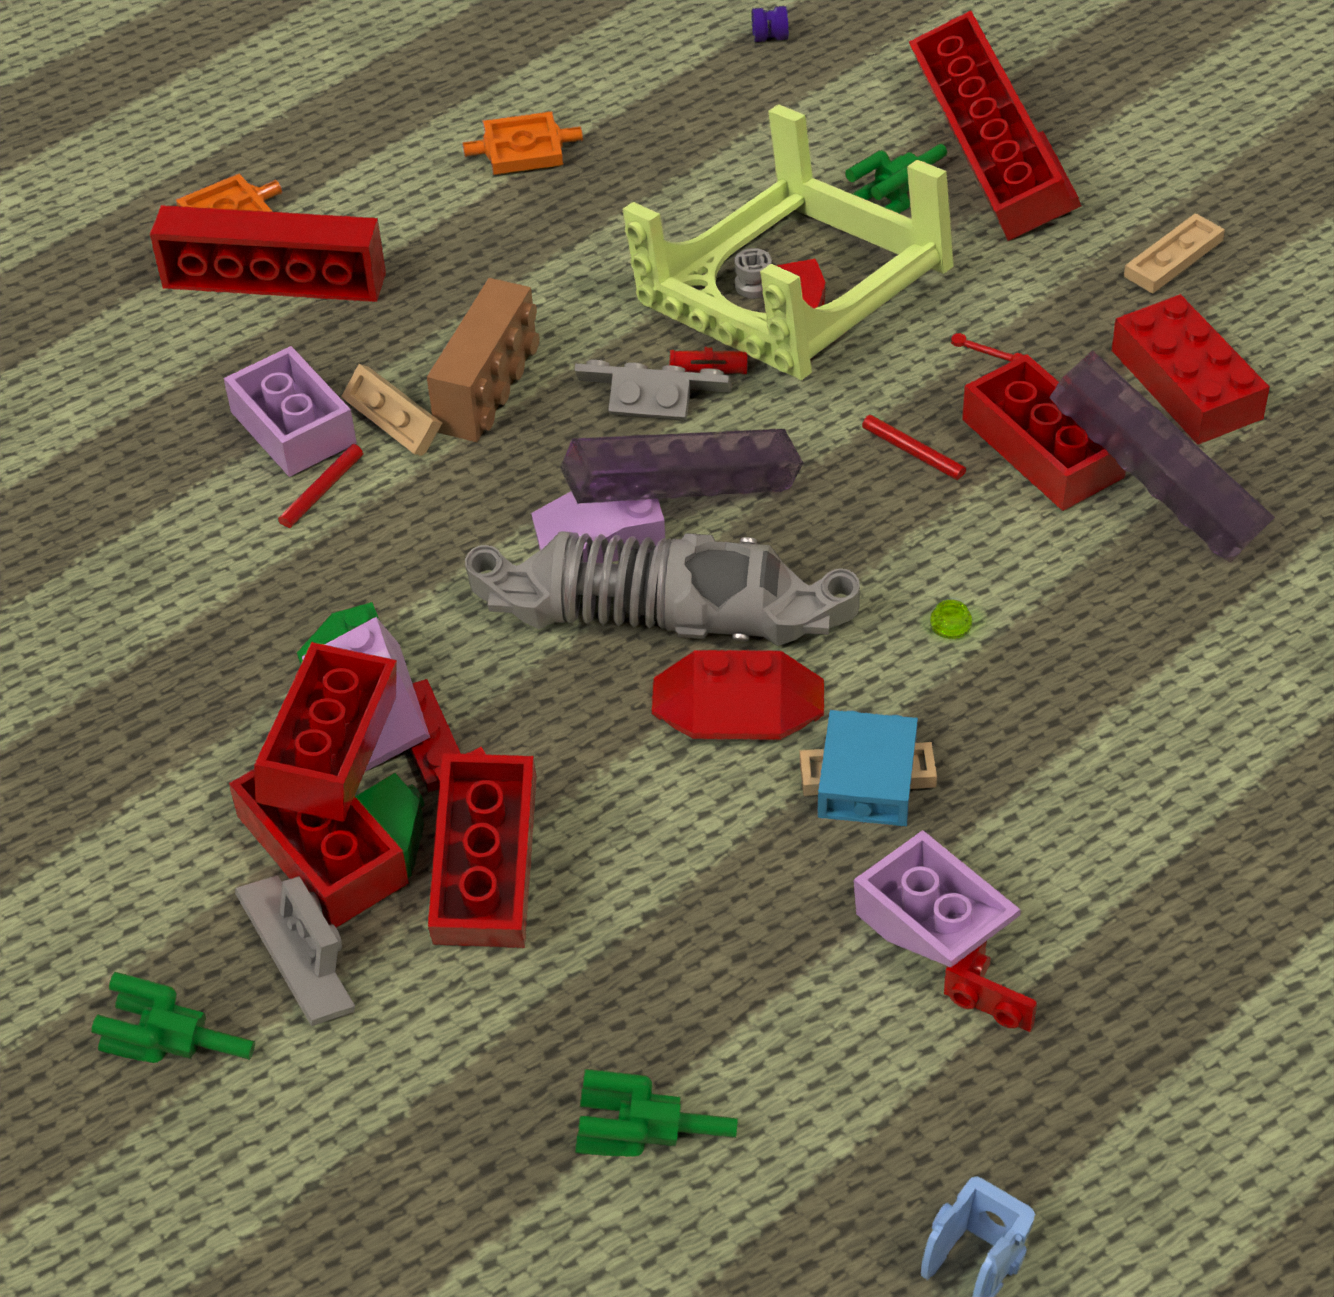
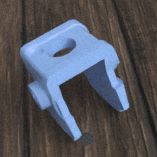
M973 1177L969 1179L957 1196L954 1205L945 1203L935 1217L932 1225L933 1231L928 1238L923 1255L921 1276L929 1280L930 1277L935 1275L950 1250L967 1229L993 1245L980 1268L973 1297H996L1003 1287L1002 1280L1007 1274L1011 1276L1013 1274L1017 1275L1024 1261L1027 1250L1025 1241L1032 1229L1035 1217L1033 1209L982 1178ZM986 1211H990L1000 1217L1006 1227L992 1221Z

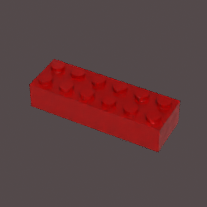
M161 205L150 232L163 289L377 302L386 275L378 218Z

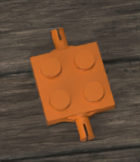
M552 111L483 121L485 133L483 140L463 142L465 157L486 154V157L491 161L493 175L563 165L562 143L583 141L581 126L560 129L554 122Z
M239 173L176 199L177 206L272 212L264 200L282 194V189L277 180L260 187H255L247 183Z

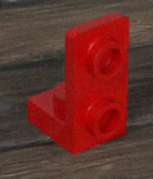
M987 941L952 967L947 966L944 994L949 996L956 1005L964 1009L976 1008L988 1013L1000 1025L1006 1028L1014 1029L1019 1027L1028 1032L1032 1030L1035 1022L1037 1002L1032 998L984 978L991 961V957L986 955Z

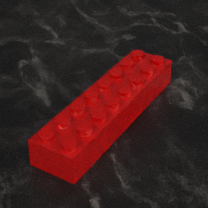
M970 10L909 41L920 70L1006 239L1010 241L1075 209L1063 177L973 12Z

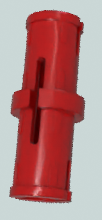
M704 347V351L670 350L669 366L682 367L685 369V372L700 373L702 369H717L724 374L746 375L747 353L744 351H713L712 347ZM691 360H718L725 361L726 363L691 364Z

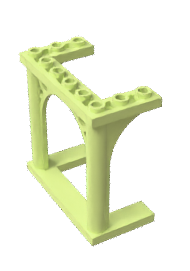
M778 104L768 111L777 182L706 232L684 242L665 241L660 214L642 205L632 202L623 208L625 233L628 238L631 255V265L636 283V295L644 306L651 307L671 319H675L725 345H729L742 352L744 351L752 358L777 368L781 372L803 380L812 373L810 359L930 269L944 274L954 267L947 171L920 160H916L907 167L912 217L910 219L812 178L806 117L802 113ZM794 210L898 254L847 293L817 308L810 307L804 301L800 276L773 264L760 271L766 313L747 310L731 303L720 293L716 286V277L720 267L734 252ZM698 285H700V286H705V288H704V289H701V290H697V289H695V288H693V287H691V286H698Z

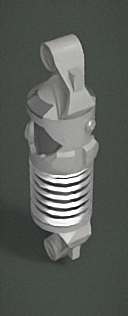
M561 531L543 549L517 566L501 555L499 550L489 545H480L473 548L465 558L470 588L474 594L488 602L489 611L513 613L522 622L537 629H541L554 622L573 623L578 619L581 595H583V620L586 624L593 620L596 596H599L598 618L599 622L604 625L609 621L611 597H615L614 622L618 627L624 622L625 613L630 615V624L633 627L640 623L641 616H645L646 625L649 629L655 625V621H658V625L662 630L665 628L666 630H674L678 637L704 639L709 633L732 634L733 640L748 641L749 636H761L779 646L794 641L806 633L829 635L830 627L852 620L858 614L860 607L859 579L850 570L843 568L834 569L814 584L807 585L784 564L771 545L757 544L755 538L749 537L741 538L740 543L717 542L713 535L686 533L682 539L666 540L662 538L655 546L650 537H646L641 545H639L638 540L634 536L628 538L624 544L621 537L615 535L608 543L607 538L603 534H599L593 541L588 533L579 536L577 532ZM585 543L588 562H583V547ZM601 545L603 553V563H596L599 547ZM617 545L619 564H612L615 547ZM485 570H492L489 573L481 574ZM845 594L847 596L843 598H838L834 595Z

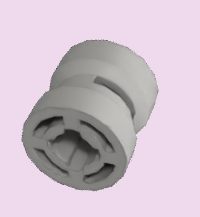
M749 248L742 250L736 255L735 272L737 276L735 278V289L741 296L750 299L763 297L760 271L772 264V259L768 252L758 248Z

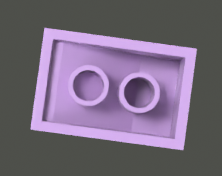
M648 464L609 470L532 512L540 550L561 531L577 532L579 536L588 533L593 541L599 534H603L607 538L608 543L615 535H619L624 544L628 538L634 536L638 540L639 545H641L646 537H650L655 546L662 538H665V521ZM586 543L583 547V562H588ZM601 545L599 547L596 563H603V553ZM617 545L615 547L612 562L618 561Z
M377 617L324 644L397 660L396 699L365 772L430 738L400 645Z
M923 830L854 879L857 916L886 941L948 967L955 965L1020 916V909Z

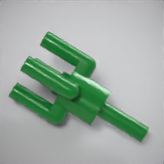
M938 144L918 157L908 152L892 161L885 151L879 150L845 171V175L848 181L853 183L876 169L875 180L852 194L867 201L873 197L876 200L886 197L892 202L884 208L900 214L911 206L910 198L907 194L909 191L907 167L916 160L933 165L947 156V149L943 144Z
M119 972L113 973L109 983V990L119 992L115 1008L142 1015L139 1025L102 1015H96L92 1024V1033L101 1035L98 1051L150 1063L161 1061L166 1053L191 1059L198 1046L248 1060L251 1059L255 1049V1041L204 1028L206 1014L175 1005L177 993L173 987Z
M585 1069L580 1107L619 1111L618 1119L580 1115L575 1153L636 1157L643 1153L645 1143L675 1147L678 1132L736 1138L738 1118L680 1112V1097L652 1094V1080L645 1075Z

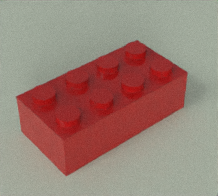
M1181 294L1115 319L1111 351L1197 445L1264 419L1270 386Z
M1028 354L965 385L962 420L1062 511L1125 478L1130 443Z
M311 642L254 764L256 803L344 822L396 699L397 660Z
M442 753L428 916V930L433 945L525 948L537 781L534 756Z
M254 769L229 783L237 817L289 879L300 876L309 893L314 892L317 895L321 904L322 915L328 925L333 924L337 928L409 883L403 850L355 796L346 818L342 822L256 803Z

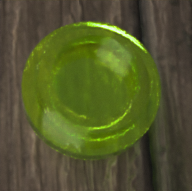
M945 600L940 602L932 611L930 626L933 632L940 637L947 639L961 638L968 634L972 628V615L964 603L958 600Z

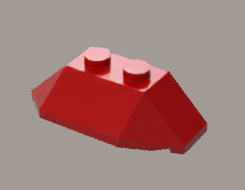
M694 650L653 678L652 714L659 720L663 719L671 727L692 739L781 740L804 728L813 720L816 722L824 716V679L783 651Z

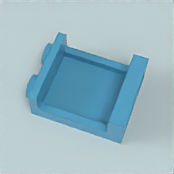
M830 710L818 789V818L907 826L918 718Z

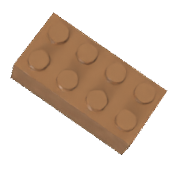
M488 278L427 376L432 415L442 422L437 433L478 442L484 430L489 431L492 428L495 420V411L499 405L506 404L511 384L514 379L520 380L527 357L534 355L539 346V334L535 332L534 322L537 307L532 301L531 287Z

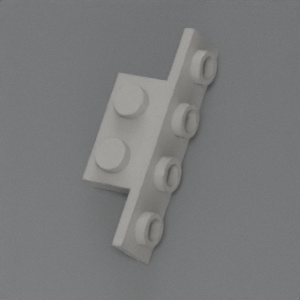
M587 360L586 364L575 363V373L579 381L612 383L608 409L611 415L686 420L690 389L731 393L732 389L729 375H723L724 373L717 369H702L700 373L685 372L684 368L678 366H663L662 370L647 369L646 365L640 363H625L624 367L609 366L608 362L602 360Z
M276 875L237 887L235 891L237 898L310 1025L314 1026L355 1012L353 1001L335 973L337 953L342 948L339 932L333 924L328 925L322 915V908L317 895L314 892L309 893L300 876L281 881L279 876Z

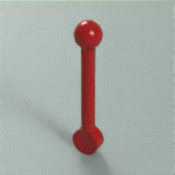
M961 333L954 334L951 338V343L956 347L964 346L1009 362L1024 356L1021 353L1010 354L969 341Z

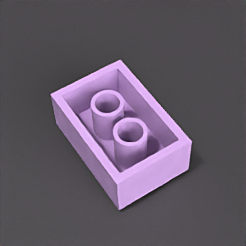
M292 346L224 378L231 413L289 477L348 448L351 444L357 443L351 409Z

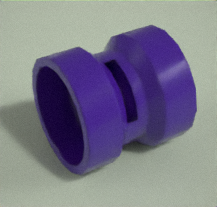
M775 6L773 10L767 11L762 7L752 8L751 18L752 32L755 35L754 43L765 42L767 38H775L778 41L788 40L789 27L786 6Z

